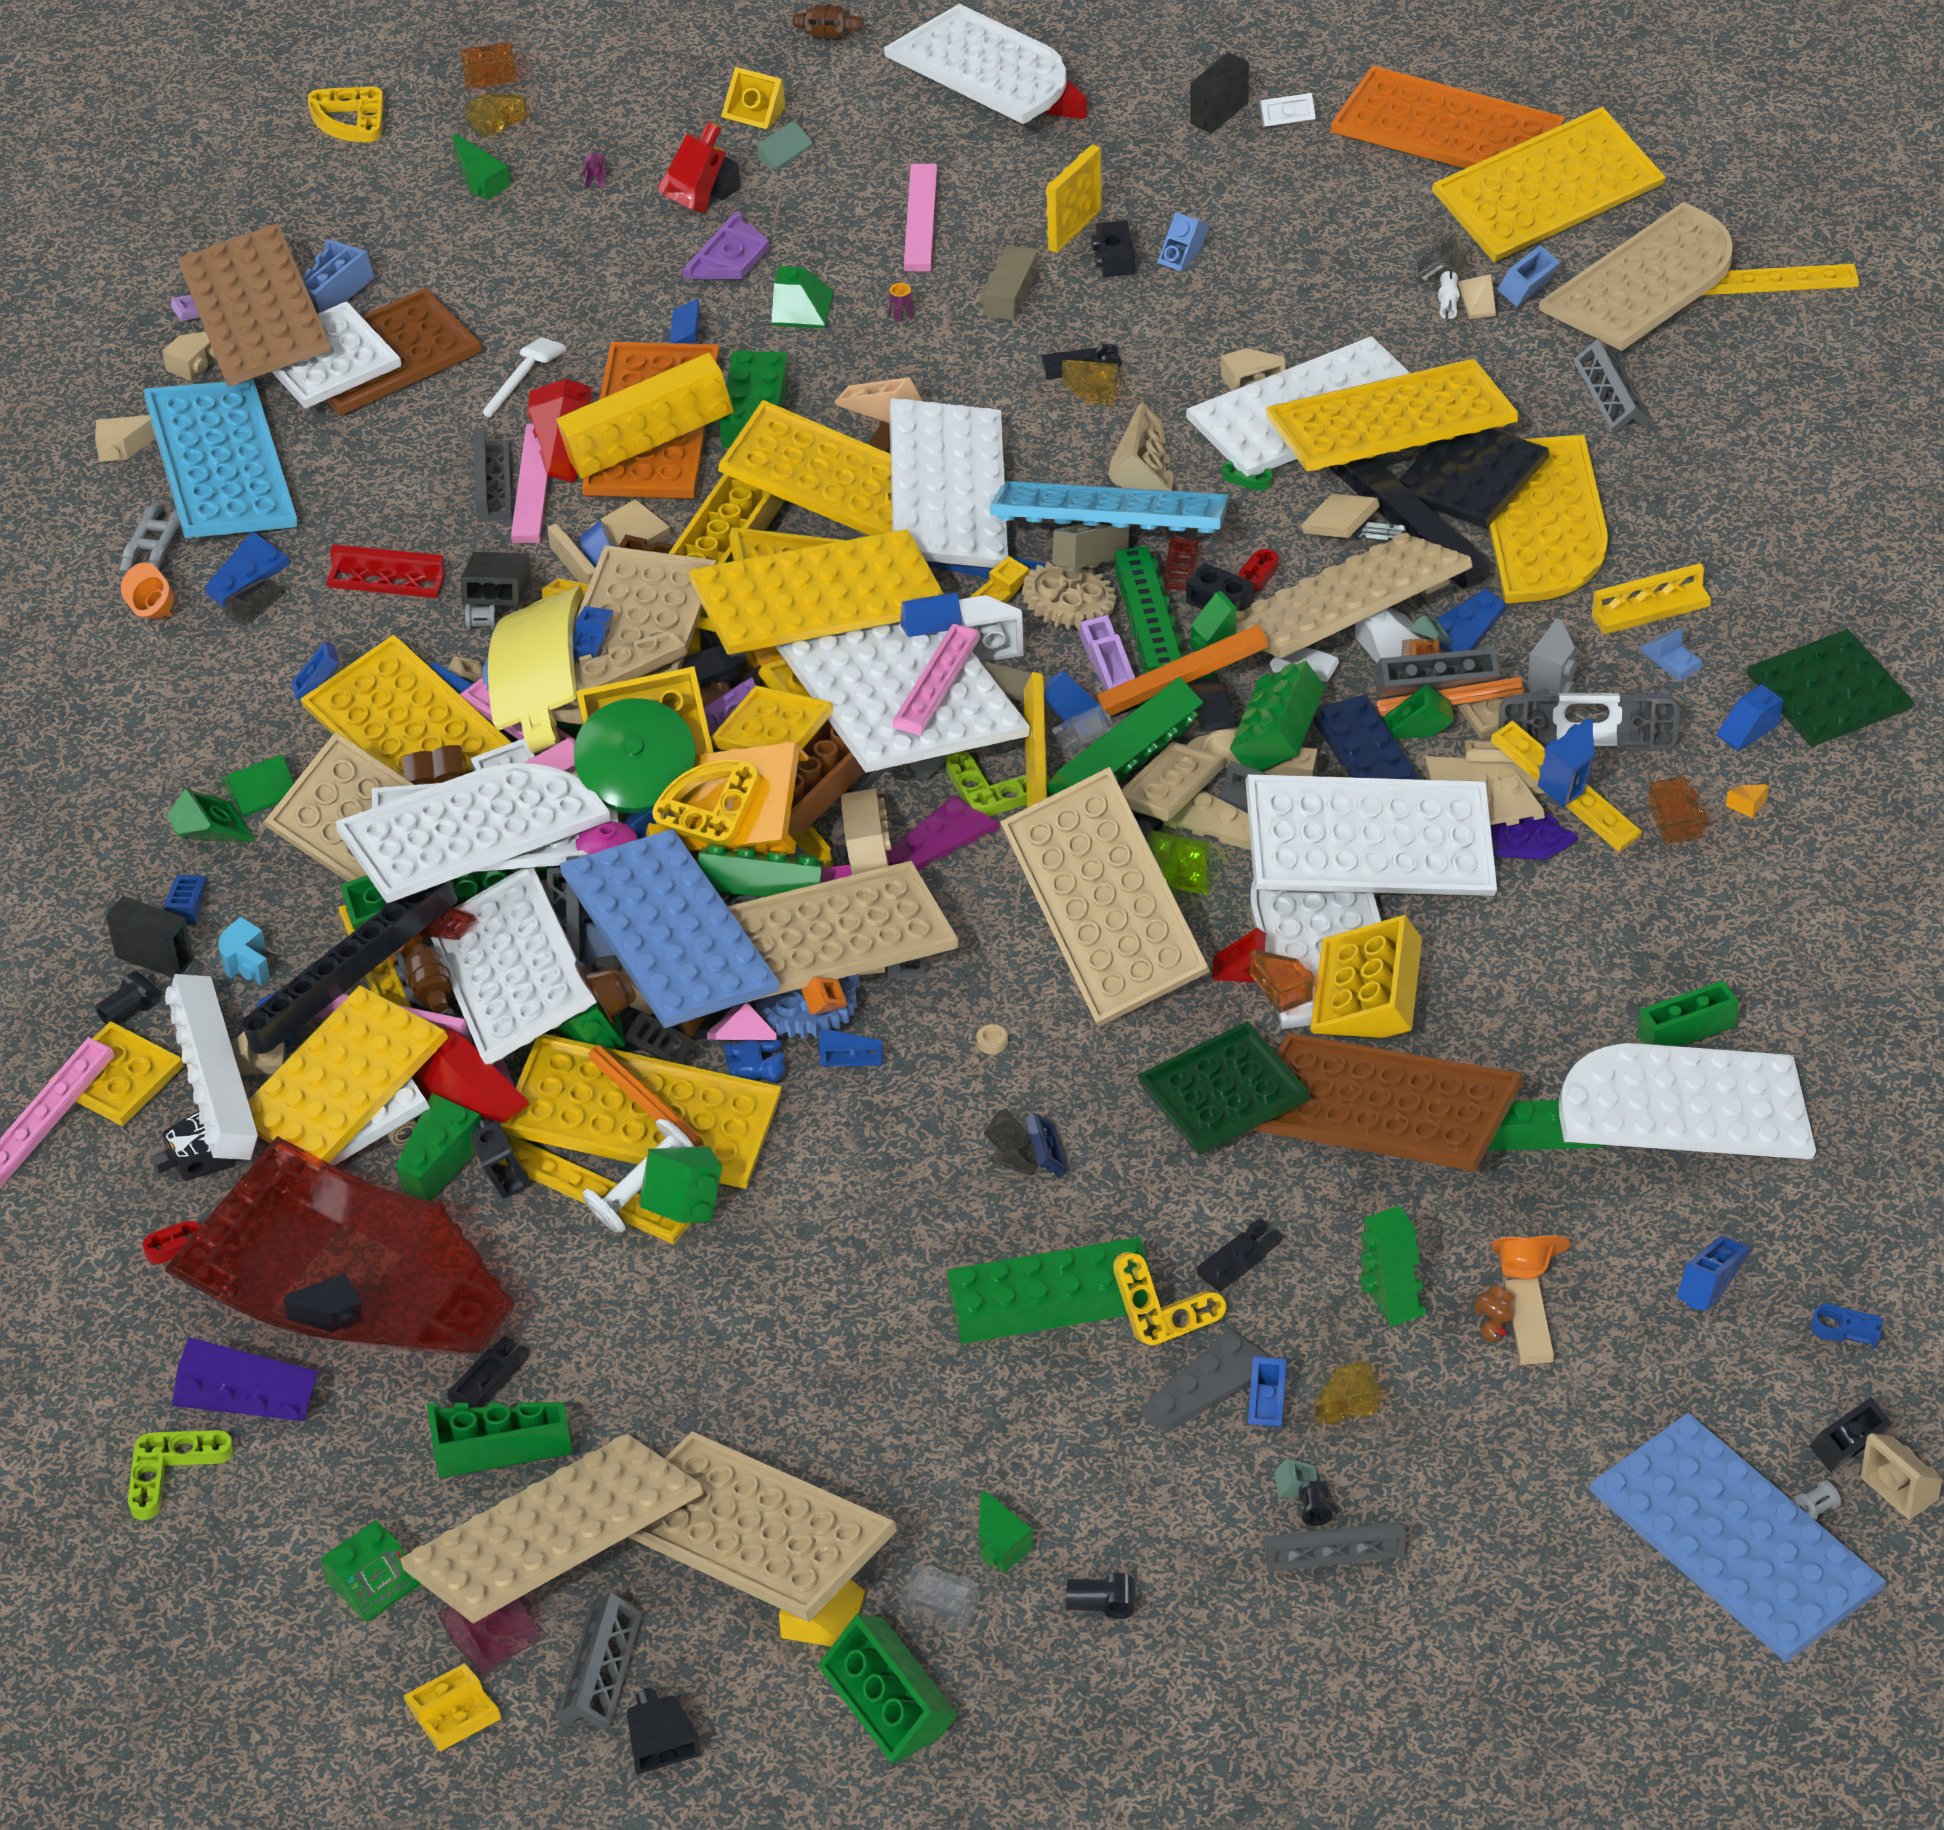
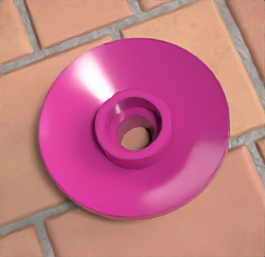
M611 820L579 832V838H576L577 851L583 850L589 855L637 840V835L627 824Z

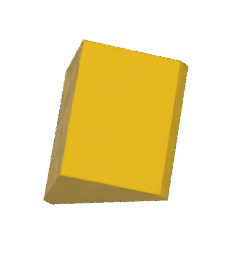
M735 67L721 117L769 130L785 110L783 80Z

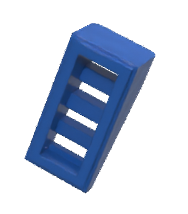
M176 875L163 910L185 917L187 924H196L207 883V876Z
M819 1029L821 1066L883 1065L882 1040Z

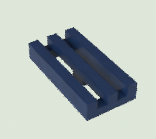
M1033 1112L1025 1120L1038 1166L1041 1168L1046 1166V1170L1049 1173L1054 1172L1055 1176L1060 1178L1067 1173V1167L1055 1125Z

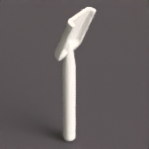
M543 337L523 347L520 350V355L527 358L518 366L484 408V416L489 418L494 415L529 372L535 360L544 363L549 362L566 351V347L561 343Z

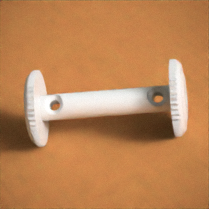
M658 1119L655 1122L657 1129L665 1138L656 1148L695 1147L689 1138L670 1121ZM647 1157L603 1199L588 1188L583 1192V1199L590 1210L614 1232H624L626 1230L624 1223L616 1213L642 1188Z

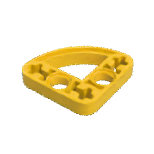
M380 88L317 89L309 93L308 105L310 116L316 126L325 133L353 142H373L381 137L384 100ZM346 98L351 99V100H348V101H341V100L346 99ZM358 111L357 126L338 122L326 115L325 112ZM368 113H375L374 115L366 116Z
M717 760L701 764L680 775L664 790L653 808V818L659 827L664 830L674 829L677 834L709 844L729 846L735 841L760 786L761 776L753 764L745 761ZM750 773L752 778L746 779L743 783L740 777H746ZM729 777L714 812L678 802L685 794L700 784L718 778ZM739 798L742 800L741 806L737 810H727V803L731 799ZM671 809L676 817L667 816L664 820L662 814L669 813ZM696 816L702 818L703 821L700 827L696 829L687 828L688 821ZM710 823L713 826V828L718 830H722L724 826H726L728 832H722L720 836H718L717 832L714 829L709 828Z

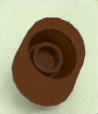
M576 960L575 967L580 978L591 994L602 1005L610 1021L616 1024L615 1015L636 1000V993L629 979L623 973L613 969L591 973L582 962Z

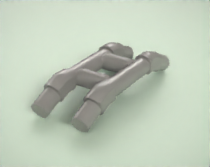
M159 502L144 510L142 519L130 542L127 543L124 549L120 573L126 574L132 568L139 549L152 551L149 563L158 570L160 569L166 555L165 552L177 529L181 526L177 510L171 513L168 521L155 520L164 509L163 505ZM148 530L163 532L159 540L145 538Z

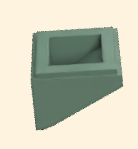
M1423 615L1409 628L1410 631L1448 645L1452 643V639L1440 622Z
M1286 1458L1275 1471L1279 1498L1299 1497V1487L1303 1483L1318 1481L1315 1465Z

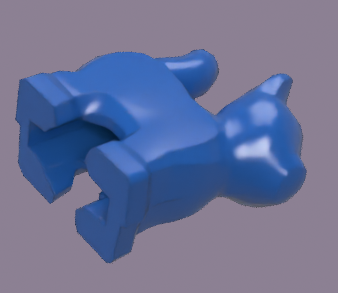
M778 1039L773 1041L744 1040L738 1044H724L728 1071H730L732 1076L754 1081L762 1078L772 1083L777 1082L786 1072L783 1062L784 1053H777L763 1060L762 1053L776 1052L782 1046L781 1041Z

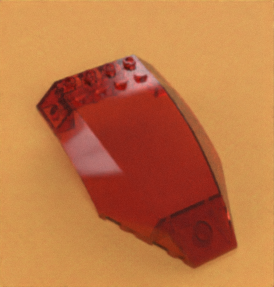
M279 1136L271 1142L165 1267V1272L245 1315L272 1326L312 1337L398 1351L429 1354H478L515 1308V1302L507 1292L502 1290L495 1275L492 1276L486 1268L483 1258L471 1241L463 1236V1230L458 1223L455 1224L450 1218L441 1200L438 1203L430 1202L379 1187L327 1163ZM346 1273L362 1302V1321L356 1323L351 1328L339 1329L332 1333L288 1320L284 1314V1295Z

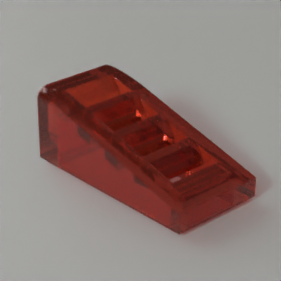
M1170 537L1163 580L1164 589L1186 591V582L1170 581V578L1188 581L1195 573L1199 550L1198 540ZM1175 555L1190 556V558L1175 557ZM1173 562L1189 564V566L1173 565ZM1172 570H1174V571L1188 572V575H1187V574L1172 573Z
M451 907L419 934L426 937L460 940L476 921V916Z

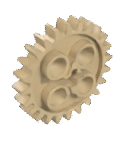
M1046 562L1045 568L1037 565L1036 570L1031 569L1029 576H1025L1022 595H1024L1023 602L1028 603V610H1035V617L1043 615L1045 616V623L1053 620L1055 621V627L1062 623L1065 624L1066 629H1070L1071 625H1075L1078 630L1082 621L1112 615L1116 595H1114L1115 589L1109 587L1110 581H1102L1103 574L1094 575L1093 568L1086 571L1081 567L1079 572H1068L1064 570L1063 566H1053L1050 562Z

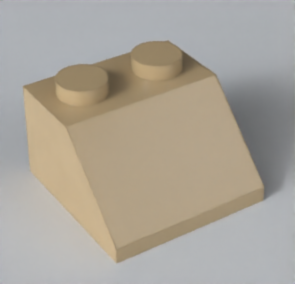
M1875 1433L1867 1436L1860 1478L1908 1520H1911L1939 1500L1942 1479L1932 1467L1926 1466L1915 1456L1909 1447L1902 1445L1892 1436Z

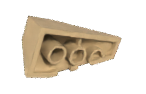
M1143 402L1138 405L1111 460L1108 475L1117 487L1172 491L1174 475L1171 470L1166 469L1165 463L1170 462V457L1162 447L1166 443L1162 420Z

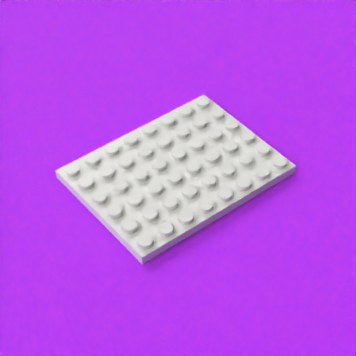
M900 622L775 646L812 698L832 702L834 712L828 718V721L866 773L1029 736L1030 726L973 652H971L921 736L893 728L894 717L948 631L908 637L901 628Z

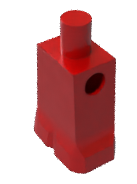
M708 121L701 137L686 134L668 171L657 186V189L665 197L691 210L706 212L710 192L726 154V151L715 145L722 130L721 126Z

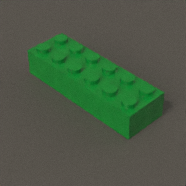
M1179 676L1059 769L1047 785V798L1108 767L1111 768L1118 784H1122L1129 777L1128 773L1133 769L1135 771L1140 770L1150 760L1149 756L1153 753L1156 756L1159 755L1169 745L1168 742L1173 737L1178 740L1189 730L1188 726L1199 716L1197 710L1203 704V701Z
M1141 1237L947 1269L948 1296L960 1344L1128 1316L1114 1274L1113 1265L1118 1255L1124 1252L1139 1254L1144 1258L1150 1273ZM1127 1260L1128 1266L1123 1268L1124 1272L1132 1275L1134 1283H1142V1280L1134 1278L1132 1269L1137 1267L1136 1263ZM1143 1289L1137 1290L1132 1298L1133 1304L1137 1308L1143 1307L1148 1300L1147 1293Z

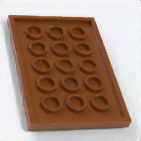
M426 288L361 316L400 357L401 367L328 398L325 401L339 416H342L482 352L481 343Z

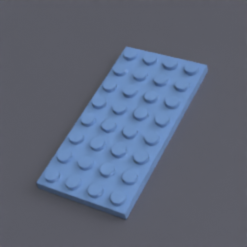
M674 829L560 863L561 874L664 1028L779 991L778 979Z
M1690 1413L1685 1414L1590 1483V1491L1785 1663L1885 1588L1886 1580L1813 1520L1805 1511Z

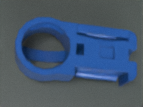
M1823 1304L1815 1309L1810 1325L1813 1333L1821 1339L1838 1342L1846 1339L1864 1344H1872V1348H1876L1881 1336L1882 1318L1873 1314L1841 1308L1833 1304ZM1830 1317L1839 1324V1327L1830 1328L1824 1326L1818 1318Z

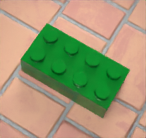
M732 351L726 388L734 413L720 418L722 448L731 447L762 400L784 409L789 378L787 352Z
M1306 660L1296 665L1291 663L1273 675L1265 674L1256 682L1255 690L1249 699V704L1242 715L1241 723L1234 734L1235 737L1230 746V750L1240 764L1261 771L1298 755L1325 689L1324 684Z

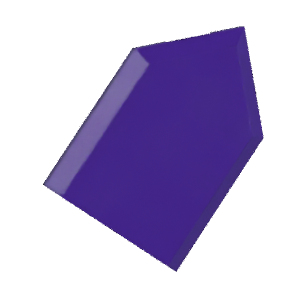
M1544 813L1545 818L1534 820L1533 816L1519 819V824L1507 826L1506 822L1490 825L1494 857L1547 860L1576 842L1578 836L1571 830L1566 831L1557 824V819L1549 813Z

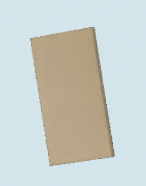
M1171 742L1122 789V792L1131 810L1168 822L1225 767V758Z

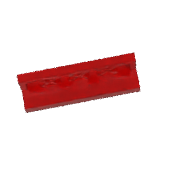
M333 544L330 550L332 568L326 584L328 588L438 598L446 577L444 557L438 554ZM338 573L352 575V577L346 580L336 579ZM370 576H378L380 578L373 583L363 580ZM396 579H406L408 581L402 585H393L391 583ZM426 581L435 582L433 588H423L419 584Z

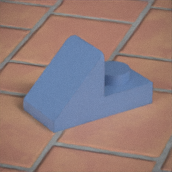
M1682 628L1660 634L1639 648V651L1679 681L1702 668V660L1682 646Z

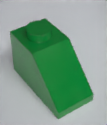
M1221 591L1214 594L1191 625V639L1189 642L1193 652L1237 634V607Z
M1427 684L1383 716L1384 723L1394 739L1434 737L1454 722L1451 700Z
M986 1490L980 1494L979 1553L986 1564L989 1566L995 1565L1004 1573L1033 1550V1529Z

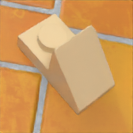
M245 1032L241 1033L231 1042L240 1075L274 1074L285 1063V1043H280L267 1053L257 1054L250 1050Z

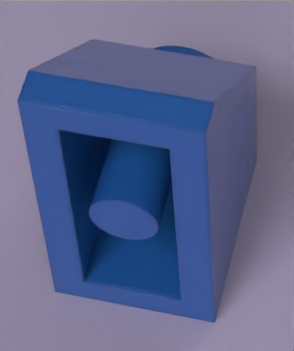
M1764 685L1757 686L1738 700L1718 730L1717 737L1739 752L1780 725L1783 699Z

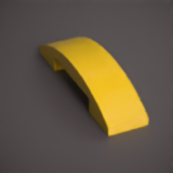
M1007 556L989 571L990 580L969 598L987 595L1007 604L1024 583L1025 576L1029 575L1030 570L1012 557Z

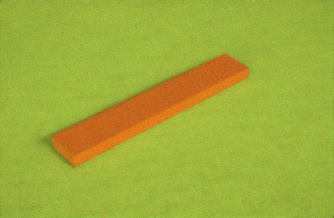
M1258 624L1099 693L1097 697L1106 717H1110L1151 699L1179 676L1185 683L1191 682L1268 648L1269 644Z

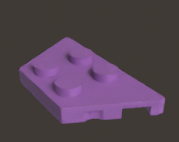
M735 212L683 268V278L743 279L769 250V240L758 233L751 223L745 224L742 221V215L739 212Z

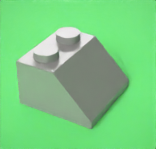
M1558 618L1555 619L1530 653L1527 693H1535L1539 689H1546L1550 693H1573L1575 690V683L1573 682V674L1577 667V661L1574 660L1575 646L1562 620Z

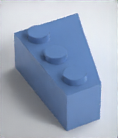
M329 239L326 240L324 243L325 250L322 254H317L315 265L312 269L308 268L302 277L317 314L348 301V299L375 278L367 251Z

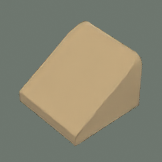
M453 657L447 668L471 684L480 680L483 674L480 661L467 658Z

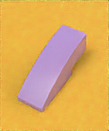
M1105 615L1080 622L1078 634L1105 689L1109 690L1134 679L1135 676L1119 634L1115 635L1109 616Z

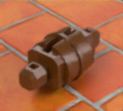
M827 4L815 5L814 8H808L806 13L793 15L792 24L796 28L806 29V33L813 35L814 38L830 40L849 36L850 31L862 30L864 19L860 16L850 15V10H844L842 6ZM816 20H822V24H816ZM834 21H840V24H834Z
M422 942L413 944L410 948V955L406 958L405 972L407 974V984L413 991L414 997L421 1001L422 1006L430 1007L435 1013L445 1011L448 1006L447 1000L452 996L450 992L452 982L449 968L444 963L441 955L436 953L435 949L427 948Z

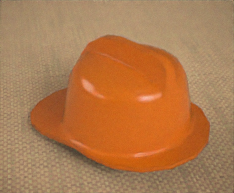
M145 562L130 568L123 577L121 594L133 612L139 617L159 619L163 616L171 617L172 613L170 610L174 604L175 595L162 573L151 563Z
M1557 1235L1503 1237L1494 1240L1491 1244V1249L1500 1255L1503 1276L1518 1279H1534L1547 1270L1551 1256L1564 1252L1571 1244L1569 1239Z

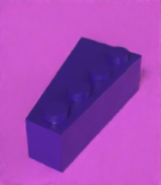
M188 1337L177 1368L172 1406L304 1421L315 1389L318 1371Z

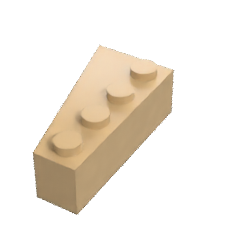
M876 788L842 794L841 803L845 841L852 875L889 866L887 851L891 850L884 797L878 798Z

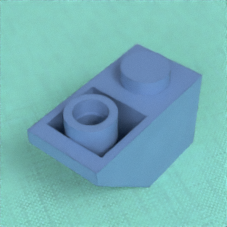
M1175 212L1157 263L1182 272L1202 249L1210 225Z

